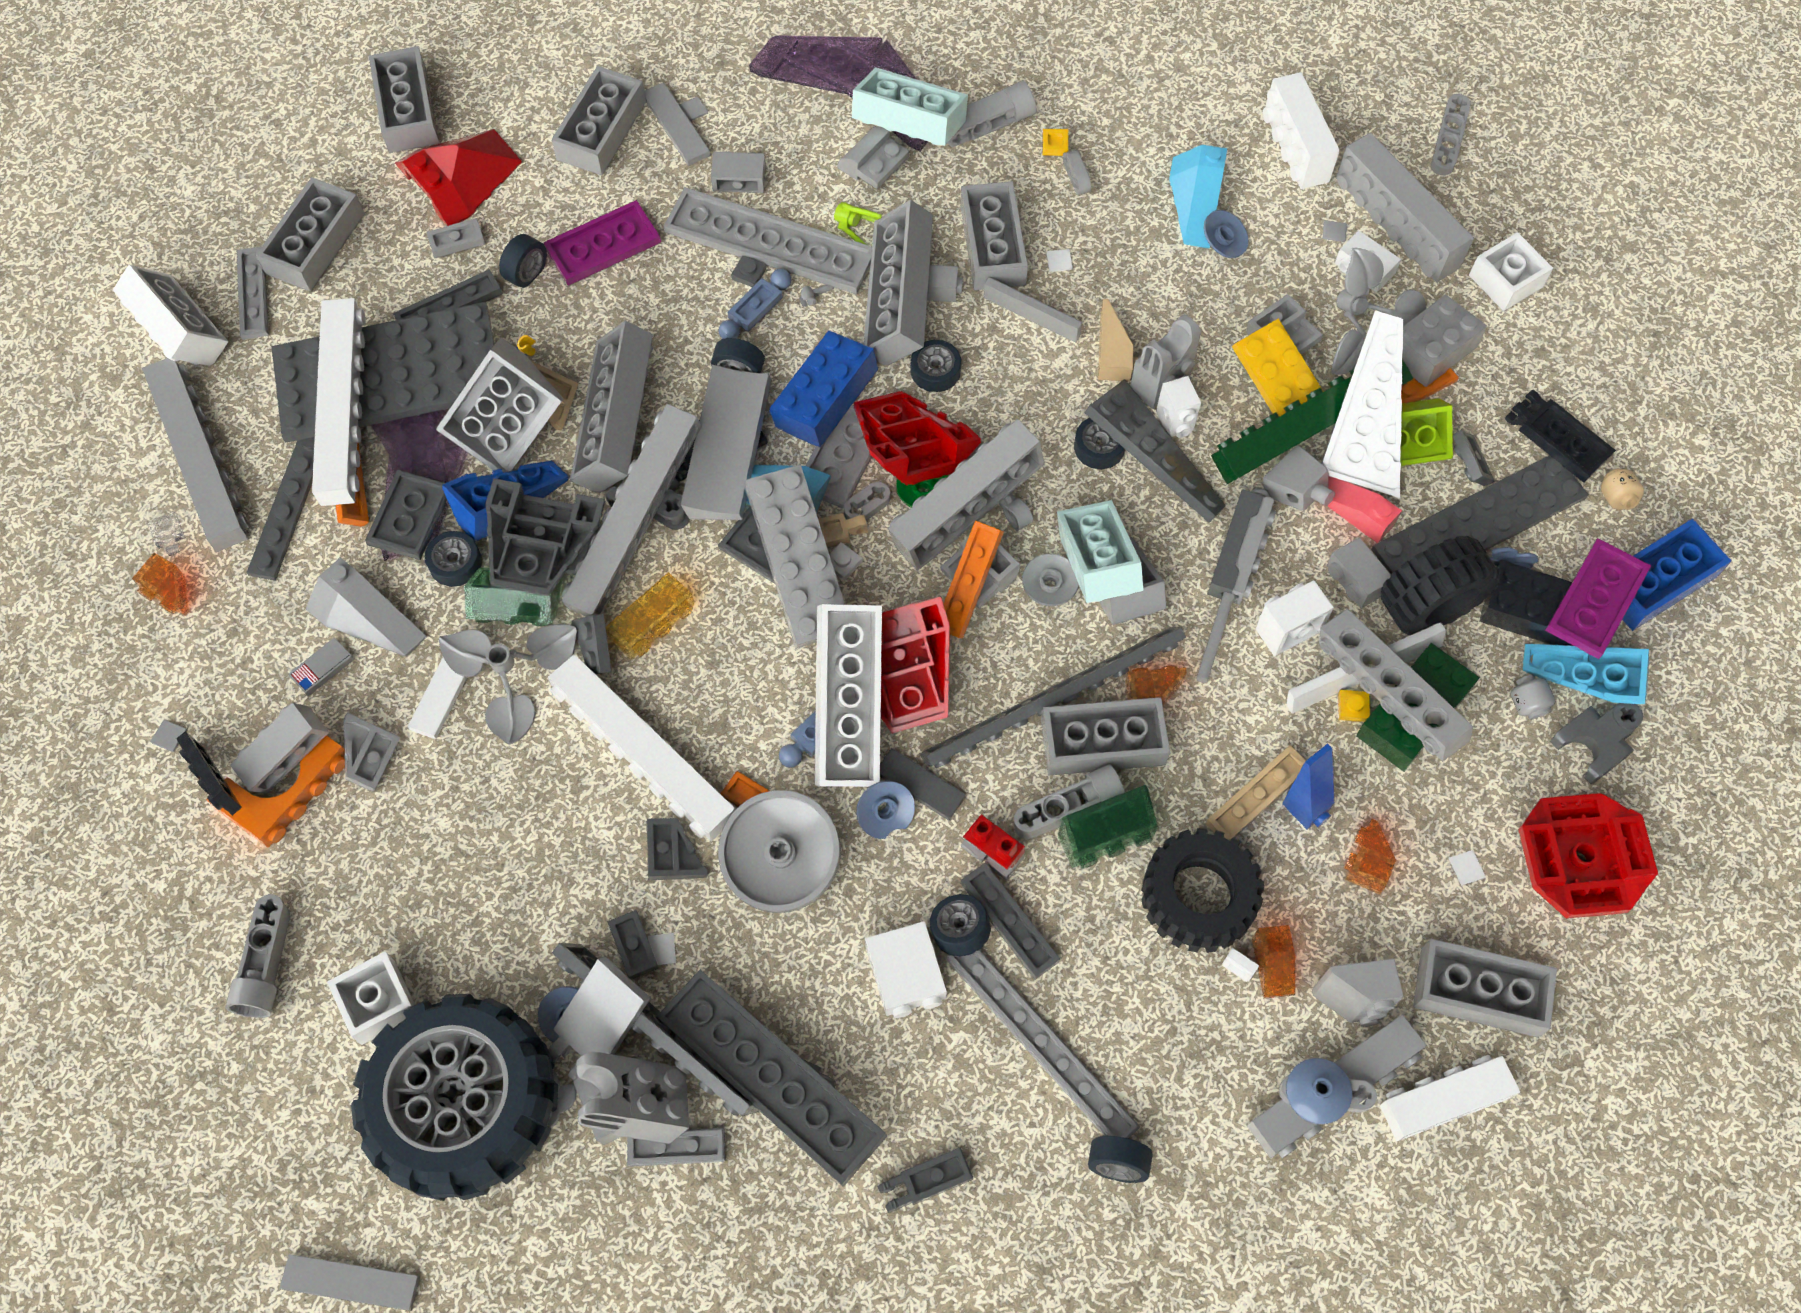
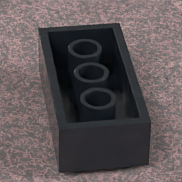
M1500 560L1497 565V569L1500 572V582L1498 587L1493 590V593L1488 598H1485L1479 622L1550 645L1573 646L1545 631L1572 582Z

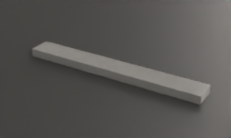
M980 950L971 955L961 957L948 955L945 958L1104 1136L1130 1138L1140 1128L1139 1124Z

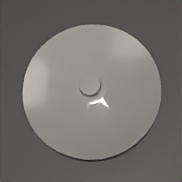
M786 790L761 793L741 804L726 822L718 846L720 870L729 888L737 897L751 907L771 913L796 911L816 901L825 893L834 880L841 857L838 831L828 813L821 805L808 796Z

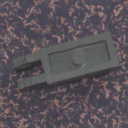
M960 1147L902 1171L901 1175L885 1181L877 1187L880 1193H888L896 1187L905 1184L908 1195L891 1200L885 1205L887 1212L891 1213L911 1203L915 1205L972 1181L973 1176Z

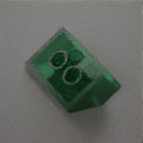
M478 568L464 586L466 619H475L478 623H488L492 620L503 621L508 625H515L521 622L532 623L534 626L552 624L558 612L563 577L547 597L491 586L490 568Z
M1140 786L1062 817L1058 839L1072 868L1079 865L1082 869L1091 867L1098 862L1097 858L1107 854L1109 858H1113L1125 852V847L1136 844L1137 847H1140L1153 840L1152 836H1155L1158 825L1147 786Z

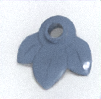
M1509 547L1492 550L1493 557H1490L1495 566L1498 565L1500 560H1504L1530 569L1534 563L1538 562L1536 554H1521Z

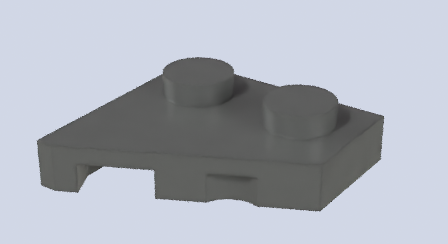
M604 614L572 620V626H575L577 629L576 638L585 665L595 674L611 672Z

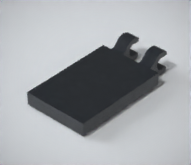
M1531 390L1525 396L1528 400L1524 399L1521 403L1518 402L1512 408L1514 412L1511 411L1505 417L1509 424L1521 425L1519 431L1562 464L1563 467L1583 483L1616 451L1554 400L1550 399L1546 402L1535 390Z

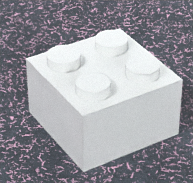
M1517 232L1477 256L1469 276L1505 311L1543 288L1553 267Z
M1314 580L1306 585L1300 583L1290 589L1288 594L1282 597L1274 596L1264 604L1265 607L1259 616L1256 631L1272 654L1276 656L1319 634L1320 627L1327 623L1334 607Z
M386 951L327 981L351 1037L361 1045L374 1039L387 1023L393 1028L406 1019L403 1014L404 1010L415 1005L396 962Z

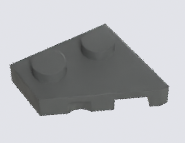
M678 818L647 819L648 880L707 878L708 871L697 857L696 850L691 841L686 838Z

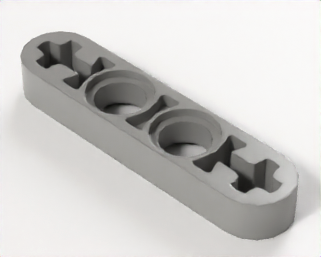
M1453 94L1450 96L1445 107L1431 161L1432 170L1439 175L1445 176L1452 173L1457 162L1471 106V101L1463 94ZM1456 104H1460L1459 113H1454ZM1454 122L1459 128L1452 129L1447 123ZM1449 141L1453 143L1455 147L1447 148L1442 144V142ZM1443 155L1448 156L1446 166L1441 165Z

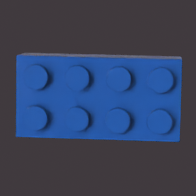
M828 330L769 408L775 427L812 445L821 447L877 372L878 365L874 349Z
M1692 518L1633 555L1635 558L1651 565L1622 620L1632 631L1636 630L1717 578L1731 563V559Z

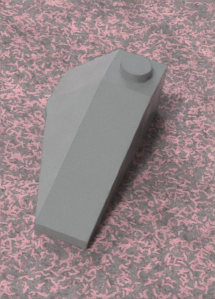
M341 557L318 577L306 610L324 626L344 632L354 638H360L405 657L427 638L420 629Z

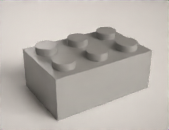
M1445 294L1403 326L1402 358L1413 378L1427 387L1478 347L1487 325Z

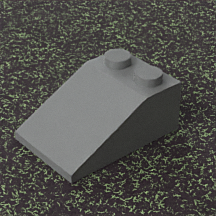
M1132 537L1129 538L1141 561L1143 591L1099 601L1103 611L1113 625L1166 609L1165 582Z

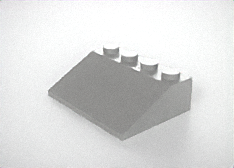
M500 337L436 430L492 470L502 469L503 472L512 471L563 398L523 352Z

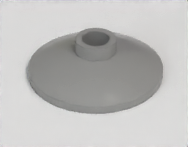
M1043 554L1035 557L1026 565L1022 576L1023 588L1027 595L1033 601L1045 606H1058L1068 602L1074 597L1079 587L1069 560L1056 554ZM1051 580L1055 583V586L1049 587L1045 585V582Z

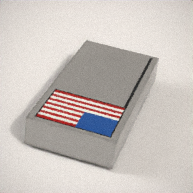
M334 637L288 675L307 696H310L351 663L354 658Z

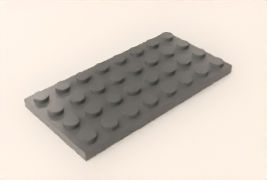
M482 302L362 327L365 347L361 348L364 370L360 371L363 394L359 395L362 418L358 419V426L363 427L451 408L488 352L495 345L487 303ZM320 336L271 346L281 435L285 443L315 437Z

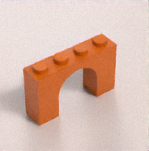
M326 735L300 761V773L293 786L276 797L261 798L254 796L226 777V783L242 808L233 816L224 808L217 811L269 848L272 843H278L284 837L286 827L293 819L297 820L302 817L308 802L314 796L317 797L324 792L327 781L334 773H340L345 768L344 748Z

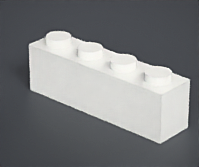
M1486 1055L1472 1062L1474 1067L1463 1070L1462 1066H1457L1443 1073L1445 1078L1434 1081L1431 1076L1416 1082V1089L1405 1092L1404 1087L1387 1093V1099L1380 1104V1107L1396 1142L1503 1102L1519 1094L1520 1090L1504 1057L1501 1056L1492 1060L1490 1055Z

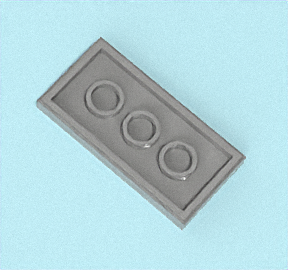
M854 405L850 406L821 447H815L806 464L807 467L831 475L822 500L844 508L845 503L852 497L872 458L867 448Z

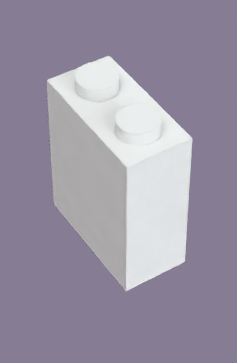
M925 921L865 938V947L886 1016L893 1014L894 1018H901L911 1014V1009L924 1006V1009H932L942 1004L941 1000L946 999L947 991Z

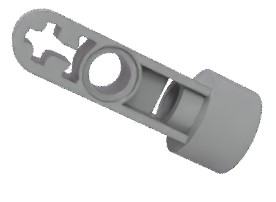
M1022 80L999 92L968 104L966 122L950 139L948 144L954 147L1035 115L1037 112L1036 103L1028 84Z
M1110 764L1086 774V779L1020 807L1014 815V830L1016 834L1023 839H1032L1098 810L1104 813L1127 803L1124 788L1116 771ZM1079 794L1082 795V798L1085 802L1084 805H1082L1078 797ZM1051 806H1058L1063 810V813L1059 816H1052L1047 812V809ZM1027 818L1029 822L1033 821L1032 827L1022 824L1023 819Z
M264 895L255 904L237 978L232 980L225 1006L226 1010L234 1014L256 1018H266L271 1015L277 987L274 984L290 920L288 908L277 895ZM272 937L269 944L259 947L262 940Z

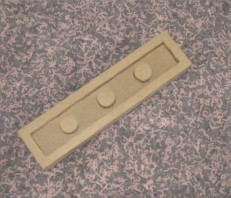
M1289 745L1209 817L1205 824L1214 833L1216 830L1224 832L1223 838L1231 841L1233 837L1235 838L1293 785L1306 760Z

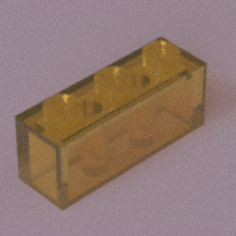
M668 572L605 627L608 639L630 660H633L637 655L639 657L643 656L648 652L651 643L656 638H663L671 631L673 623L679 618L685 619L690 615L695 605L692 593Z

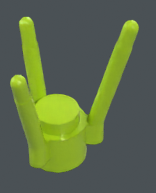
M841 202L834 213V220L839 222L837 228L848 234L854 241L867 245L849 227L857 226L861 218L874 222L877 219H881L882 215L852 206L846 202Z

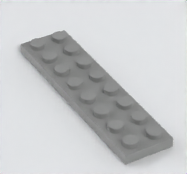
M684 187L664 224V231L667 234L739 257L743 255L765 263L767 266L785 269L789 273L826 285L828 284L854 294L858 293L871 265L872 246Z

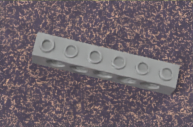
M1348 608L1320 627L1319 644L1321 649L1327 655H1332L1339 662L1344 672L1349 675L1352 674L1360 682L1361 687L1366 693L1373 694L1387 713H1393L1401 721L1403 728L1409 734H1414L1419 738L1427 752L1431 755H1436L1443 762L1470 742L1473 726ZM1347 645H1353L1356 647L1351 648L1347 647ZM1367 664H1373L1376 667H1369ZM1386 684H1395V685H1397V686H1396V687H1391V686H1388V685H1386ZM1413 703V704H1416V705H1418V706H1417V707H1411V706H1409V705H1407V704ZM1434 723L1440 727H1431L1428 724Z

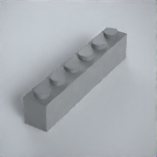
M1402 1014L1334 1063L1346 1073L1349 1079L1364 1080L1372 1085L1379 1082L1383 1087L1398 1076L1394 1071L1404 1064L1408 1069L1421 1060L1423 1057L1419 1052L1427 1045ZM1324 1084L1319 1088V1093L1321 1094L1327 1093V1088ZM1358 1089L1355 1094H1352V1097L1358 1098L1359 1103L1368 1098V1096L1362 1094V1089ZM1283 1100L1277 1102L1247 1125L1270 1159L1277 1154L1284 1158L1298 1148L1294 1142L1304 1135L1308 1141L1323 1130L1320 1124H1314L1301 1118L1292 1109L1291 1105Z

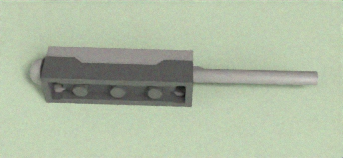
M1256 488L1251 492L1244 489L1241 490L1207 595L1221 599L1196 678L1201 683L1208 682L1232 603L1240 605L1243 596L1248 598L1254 582L1250 581L1249 577L1251 573H1257L1261 558L1256 555L1258 549L1264 550L1269 534L1264 533L1266 526H1272L1276 514L1275 510H1271L1274 499L1270 498L1268 492L1262 488Z

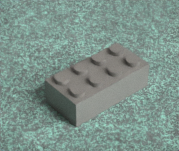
M419 46L369 55L380 128L388 152L393 153L439 144L426 67Z
M597 66L551 140L556 160L603 175L646 103L643 81Z
M311 177L256 254L265 274L311 292L365 214L357 194Z
M1013 181L961 186L960 208L974 290H984V284L989 277L1009 287L1026 285L1028 265Z
M1161 697L1043 707L1041 727L1048 776L1092 772L1109 764L1114 770L1165 766L1167 763L1170 748Z
M1430 938L1421 948L1413 1008L1539 1038L1551 1029L1557 968Z

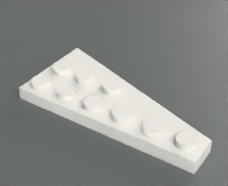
M1374 311L1322 465L1327 468L1330 477L1400 498L1403 319Z

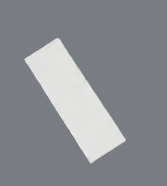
M444 657L408 725L409 730L433 739H437L467 677L456 674L448 666Z

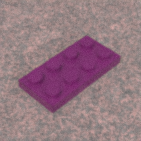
M635 200L543 243L556 268L569 286L660 244L661 239L638 201Z
M1597 538L1545 631L1600 659L1651 565Z

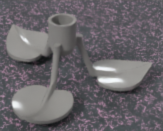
M1352 248L1351 260L1345 276V289L1339 293L1336 301L1337 307L1346 311L1344 316L1348 317L1357 328V330L1352 329L1348 331L1338 345L1331 373L1336 375L1350 373L1349 371L1355 368L1365 340L1366 332L1354 315L1363 314L1367 308L1403 319L1404 326L1427 309L1423 295L1416 290L1404 291L1395 302V310L1368 303L1364 295H1368L1369 289L1375 288L1380 284L1384 268L1382 261L1377 255L1361 248Z
M566 624L549 625L537 629L529 636L526 643L532 655L517 652L515 649L509 651L503 644L492 645L488 636L478 630H464L455 634L440 636L439 644L444 660L460 676L473 677L478 675L482 671L483 663L490 664L492 669L499 673L507 693V698L499 697L494 699L486 709L485 720L492 733L505 743L513 744L527 734L535 718V708L529 697L526 695L513 697L506 673L513 668L514 658L517 657L530 661L537 659L538 664L542 668L555 670L574 654L577 629L575 626Z

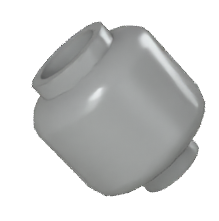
M1533 674L1516 680L1518 686L1511 690L1510 696L1520 716H1528L1529 720L1552 712L1551 707L1556 701L1546 679H1535Z

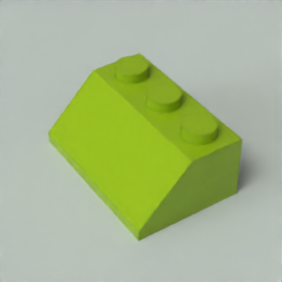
M1440 398L1402 403L1401 466L1453 459L1452 405Z

